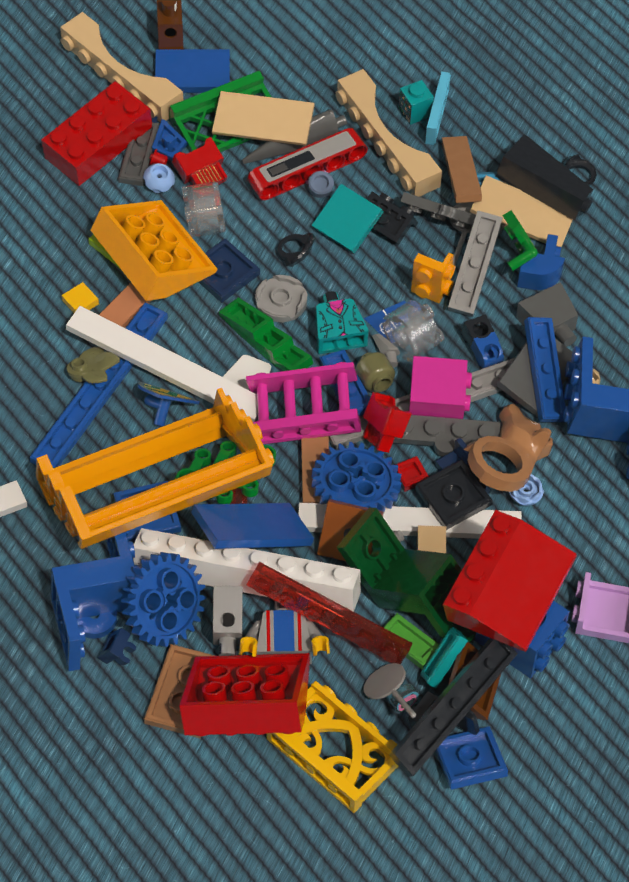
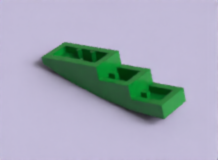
M239 297L219 311V315L237 334L282 371L304 369L313 364L312 356L296 347L291 336L276 328L271 317Z

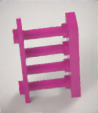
M338 362L334 365L274 373H257L246 376L249 390L257 394L258 421L253 422V424L257 423L261 429L262 443L270 444L301 440L302 438H317L361 432V421L357 408L350 409L348 382L358 381L354 363ZM337 384L339 410L323 413L321 386ZM311 387L312 414L296 416L295 389ZM284 391L285 417L269 420L268 393Z

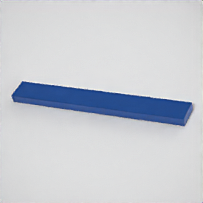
M144 303L126 329L152 341L168 319V313L148 303ZM119 357L120 362L105 371L108 378L106 382H85L32 453L30 462L36 465V458L47 454L52 467H59L134 364Z

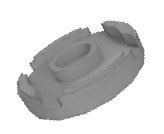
M275 275L272 279H265L257 287L255 304L257 309L271 317L273 322L284 323L293 321L302 315L307 306L308 294L298 279L288 275Z

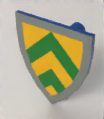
M139 382L137 385L142 391L151 394L146 396L144 402L146 405L157 409L154 424L159 426L165 425L171 400L199 404L200 402L185 395L147 383Z

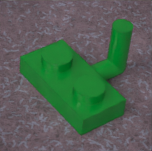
M512 210L502 216L508 224L504 227L511 240L515 238L518 240L514 245L520 255L507 262L512 271L535 258L538 251Z

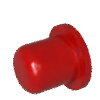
M155 149L154 154L151 153L149 158L151 159L149 165L151 166L156 163L166 165L168 157L157 152L158 149Z

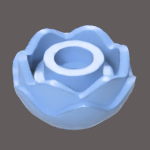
M152 164L143 174L146 187L155 193L166 192L175 183L173 171L164 164Z
M531 474L524 487L509 493L517 504L531 506L540 501L544 490L540 479Z

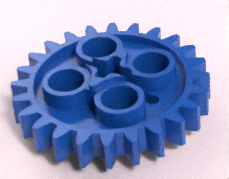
M349 442L348 448L339 443L337 451L329 447L328 454L321 453L320 460L315 461L311 476V487L315 488L314 496H321L320 504H326L329 499L366 508H377L385 513V508L391 509L393 501L398 500L402 484L400 482L401 474L397 473L398 465H391L393 458L388 457L384 459V452L379 451L375 453L373 445L367 450L364 449V443L362 442L358 448H355L352 442Z
M160 552V555L151 554L150 560L141 559L142 567H133L136 574L135 577L127 576L131 586L123 587V591L128 593V597L122 599L121 602L128 604V608L123 610L122 614L130 616L126 621V625L133 626L131 633L139 635L140 641L148 642V644L168 647L169 643L176 645L178 644V638L187 639L186 630L195 631L192 625L193 621H201L197 616V612L205 610L204 607L199 605L200 601L206 599V596L200 595V591L205 588V585L198 584L202 574L194 573L197 566L188 564V558L166 552Z

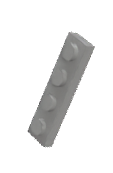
M477 210L448 310L471 317L474 316L503 217Z

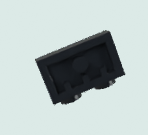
M371 192L368 196V201L384 211L372 229L399 245L412 225L414 227L417 226L418 222L414 218L415 213L404 205L401 208L393 204L394 200L382 192L380 195Z

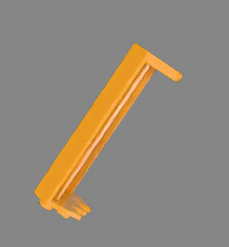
M219 388L216 391L213 408L59 467H52L47 454L36 458V479L49 506L56 505L53 507L55 514L60 521L67 520L64 523L66 529L72 537L79 536L78 546L83 549L269 476L273 467L272 464H274V458L270 449H265L261 441L263 436L257 423L253 424L250 416L247 417L243 409L239 410L236 402L232 401L230 395L226 396L223 389ZM225 436L234 442L242 452L239 455L83 515L75 497L78 493Z

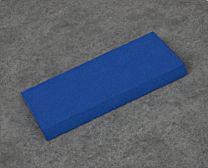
M290 503L194 504L191 511L215 549L311 546L314 537Z

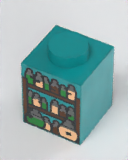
M423 80L400 88L398 108L411 125L430 117L434 96Z

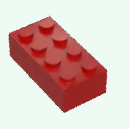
M114 81L41 139L44 157L80 186L124 151L132 140L136 141L138 137L152 128L151 110L118 82Z

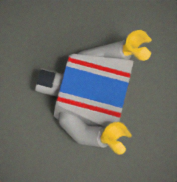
M276 599L275 610L264 611L262 620L255 621L246 636L241 638L239 655H242L243 652H251L252 657H256V654L309 653L310 664H312V652L313 656H317L318 651H326L327 654H330L329 639L321 634L311 620L305 618L304 611L292 610V602Z

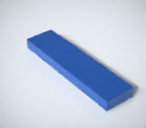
M528 317L524 320L538 420L539 422H564L563 418L566 407L552 318Z

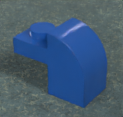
M548 234L544 254L538 253L535 258L520 267L517 287L544 290L554 286L560 280L565 258L560 257L561 247L556 246L557 235Z

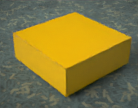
M83 282L62 295V301L73 313H75L79 306L90 310L99 304V299Z

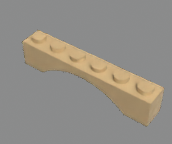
M81 12L60 27L63 47L77 55L82 63L92 67L100 77H104L111 84L114 81L118 82L147 105L151 110V118L158 117L160 123L162 119L167 121L169 119L170 106L183 101V91L167 78L140 74L117 62L102 43L99 24L85 13Z
M362 69L339 79L336 91L337 101L348 110L351 120L358 123L364 137L370 139L377 154L383 156L389 170L400 179L404 190L420 197L440 188L442 170L428 153L416 150L398 140L386 129L380 120L375 107L376 85L365 70Z

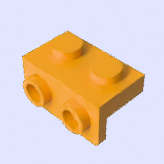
M418 253L413 263L411 292L421 298H427L440 303L444 295L448 296L453 288L454 281L451 278L456 268L453 265L454 255L448 253L443 263Z

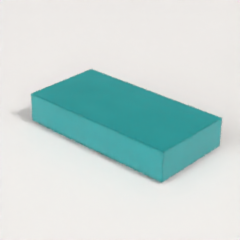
M454 627L450 628L420 674L427 684L435 689L456 660L457 655L468 642L466 637Z

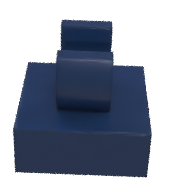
M123 628L109 634L97 658L106 664L114 660L120 665L128 664L130 659L124 656L123 649L129 653L136 650V646L132 642H127L131 634Z

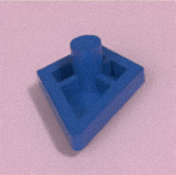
M162 119L152 151L154 152L155 149H158L157 152L166 155L172 161L174 155L182 152L187 146V141L166 120Z

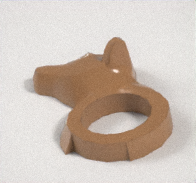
M509 404L499 414L502 422L500 437L486 436L469 443L464 450L469 452L467 461L471 471L480 479V482L499 491L512 492L524 487L530 478L535 463L550 454L553 439L550 437L552 433L550 429L541 428L540 423L525 417L519 407ZM495 451L505 455L514 463L517 472L507 474L493 469L483 459L482 452Z

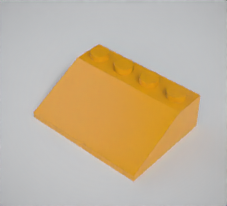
M162 200L101 207L90 230L146 301L167 298L215 274L218 270Z

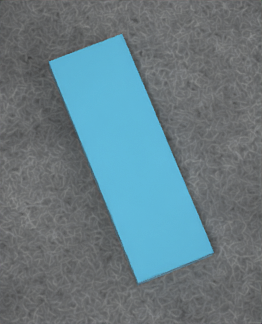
M441 71L427 125L425 144L434 145L437 140L450 89L451 75L448 72Z

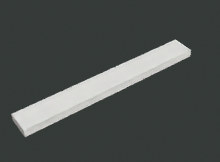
M82 306L78 307L66 324L67 331L214 404L217 389L222 388L225 395H230L232 401L236 402L239 410L243 409L247 417L250 416L252 422H255L258 418L257 394Z
M299 503V517L310 532L322 533L327 504ZM392 506L391 509L385 508L383 515L393 532L400 530L403 536H417L418 525L442 526L429 508ZM482 510L446 530V537L479 539L495 510ZM498 510L522 520L521 511Z

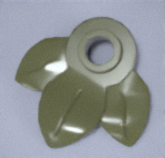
M93 347L84 351L79 358L72 360L67 365V373L76 382H106L108 378L105 371L118 364L120 358L112 352H105L101 347Z

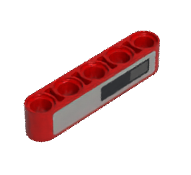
M347 128L256 167L249 173L247 180L261 200H268L305 184L310 176L317 171H324L325 169L326 172L331 173L360 160L365 156L368 148L353 128Z

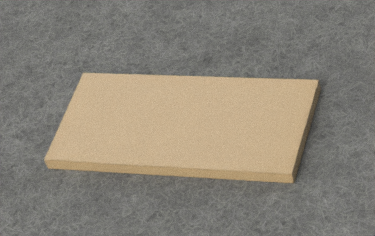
M221 91L212 134L307 146L315 104L312 102Z
M487 175L485 176L480 187L482 201L473 203L470 210L471 213L477 214L478 210L503 217L502 215L512 210L528 237L546 244L548 234L557 235L556 246L562 247L572 223V218L518 188ZM503 217L501 224L506 226L508 224Z

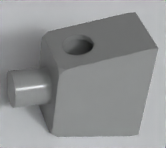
M214 586L213 644L219 645V656L236 655V646L240 645L243 619V586Z

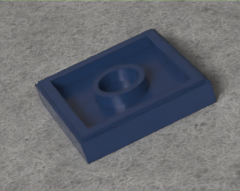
M225 238L205 253L218 270L215 274L199 281V283L223 303L260 275V268Z

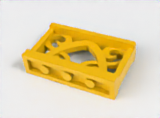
M314 681L307 691L306 709L310 704L318 703L327 712L319 714L315 708V721L310 722L306 715L302 732L293 734L267 733V740L350 811L355 813L377 787L398 768V765L389 756L398 744L391 739H385L379 734V730L373 723L365 722L358 716L356 710L350 704H343L337 699L331 688L326 685L322 686L317 681ZM319 733H347L352 745V759L344 756H333L323 760L320 757L322 739ZM309 735H312L316 742V745L312 748L304 744L305 741H311ZM372 751H376L385 759L384 764L379 768L365 767L362 765V761L368 764L376 762L377 759L369 756ZM335 764H344L349 766L350 770L342 765L343 772L339 773L333 767ZM360 772L367 776H372L360 789L355 787Z

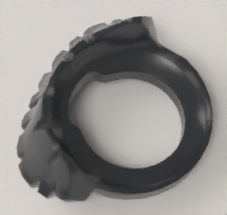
M579 154L569 156L562 161V164L568 169L581 167L587 170L590 174V180L585 183L589 186L594 183L597 176L596 169L590 162L581 159Z
M306 233L305 235L291 234L284 237L277 246L279 258L289 267L300 263L310 253L315 235L313 233ZM291 240H298L304 245L300 252L286 253L282 248L285 243Z

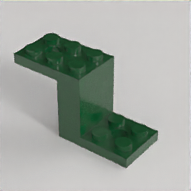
M369 507L336 548L351 568L360 569V582L379 608L425 614L442 640L450 628L454 627L471 643L475 638L476 632L448 621L443 606L462 571L451 554L405 549L378 509ZM372 541V543H373V545H372V551H373V552H372L371 554H369V552H368V546H369V543Z

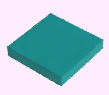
M340 184L313 222L312 227L355 254L384 211L343 184Z

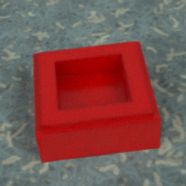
M417 456L395 464L398 465L397 473L401 474L400 482L404 492L415 488L416 484L429 478Z

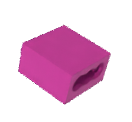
M413 356L409 411L412 412V415L463 419L464 411H470L471 395H466V389H471L472 373L467 372L468 360Z

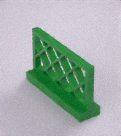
M260 71L170 106L169 120L173 127L176 126L181 136L187 141V147L190 152L197 149L195 146L197 139L206 141L209 136L200 134L202 125L213 128L214 122L205 119V117L210 112L216 113L221 91L248 95L261 93L264 97H271L263 83L264 77ZM193 121L199 123L196 132L185 129L183 123ZM214 134L212 138L220 152L252 140L232 136L231 140L225 142L216 139L217 134Z

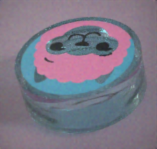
M404 684L396 690L410 707L417 702L420 693L413 684ZM391 695L390 703L398 712L405 711L394 696Z

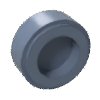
M317 171L310 176L308 190L313 196L325 198L333 190L334 180L329 173Z

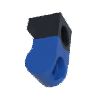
M486 314L465 321L461 336L465 343H469L479 366L484 369L503 362L504 354L499 339Z

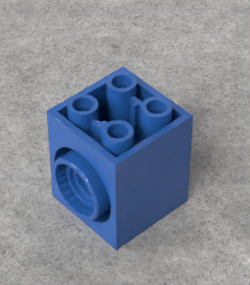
M553 600L527 651L524 652L513 647L518 654L510 662V665L530 679L537 670L542 672L550 661V654L553 651L558 652L567 639L564 635L570 626L567 623L570 611ZM477 632L475 634V641L482 646L490 638Z

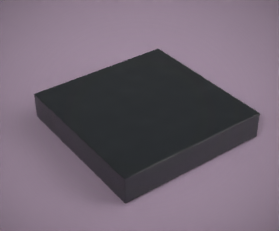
M463 460L415 485L417 493L439 523L446 527V530L490 507L493 501Z

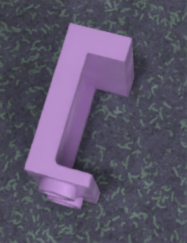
M585 572L584 581H578L575 595L576 598H580V605H574L571 622L577 623L575 634L629 643V587L590 580L591 573Z

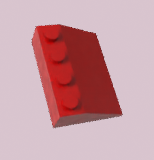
M495 510L443 603L447 620L526 652L572 567L577 554L525 521Z
M310 654L256 655V657H252V655L195 657L179 705L184 735L206 736L224 734L232 736L236 734L263 735L265 733L293 734L302 732L306 716Z

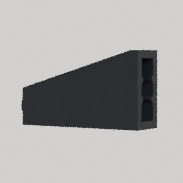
M523 135L503 156L496 173V177L573 220H576L581 213L586 214L592 204V200L589 198L593 189L528 136Z

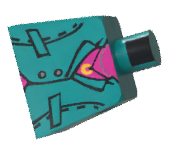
M334 291L325 293L323 295L324 303L316 305L318 355L368 346V327L354 300L350 298L339 300L338 293Z

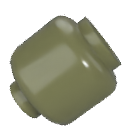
M366 353L356 365V373L368 391L382 392L392 385L395 370L383 353Z

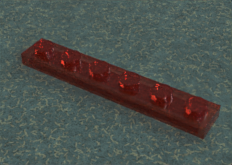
M260 561L246 584L256 592L275 600L282 606L305 616L310 621L316 622L333 633L350 640L359 647L380 656L387 662L401 664L413 644Z

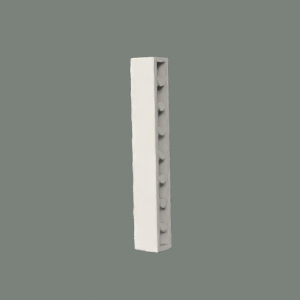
M141 528L134 543V565L142 567L141 559L150 560L151 554L160 555V552L179 554L180 557L189 559L188 564L197 566L194 573L202 574L198 584L213 587L243 586L244 593L347 613H354L361 593L360 569L249 548L215 549L211 542L207 540Z

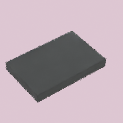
M555 338L563 385L568 378L565 377V367L567 361L572 360V351ZM526 341L496 385L538 418Z

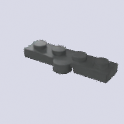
M406 192L403 193L401 202L408 204V208L414 212L421 214L424 209L432 212L430 217L445 221L446 217L455 219L454 225L466 229L473 225L476 217L474 214ZM501 224L498 234L502 235L504 224Z
M411 415L403 437H395L393 443L433 446L435 453L443 457L454 451L455 440L461 438L468 445L482 437H500V422Z

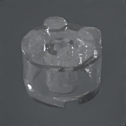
M218 181L182 187L186 206L184 210L190 236L200 237L226 232Z
M409 300L383 318L386 320L382 324L387 339L404 352L400 356L408 362H413V356H423L445 339L443 332L436 326L433 320L434 312L428 304L422 306L415 300Z

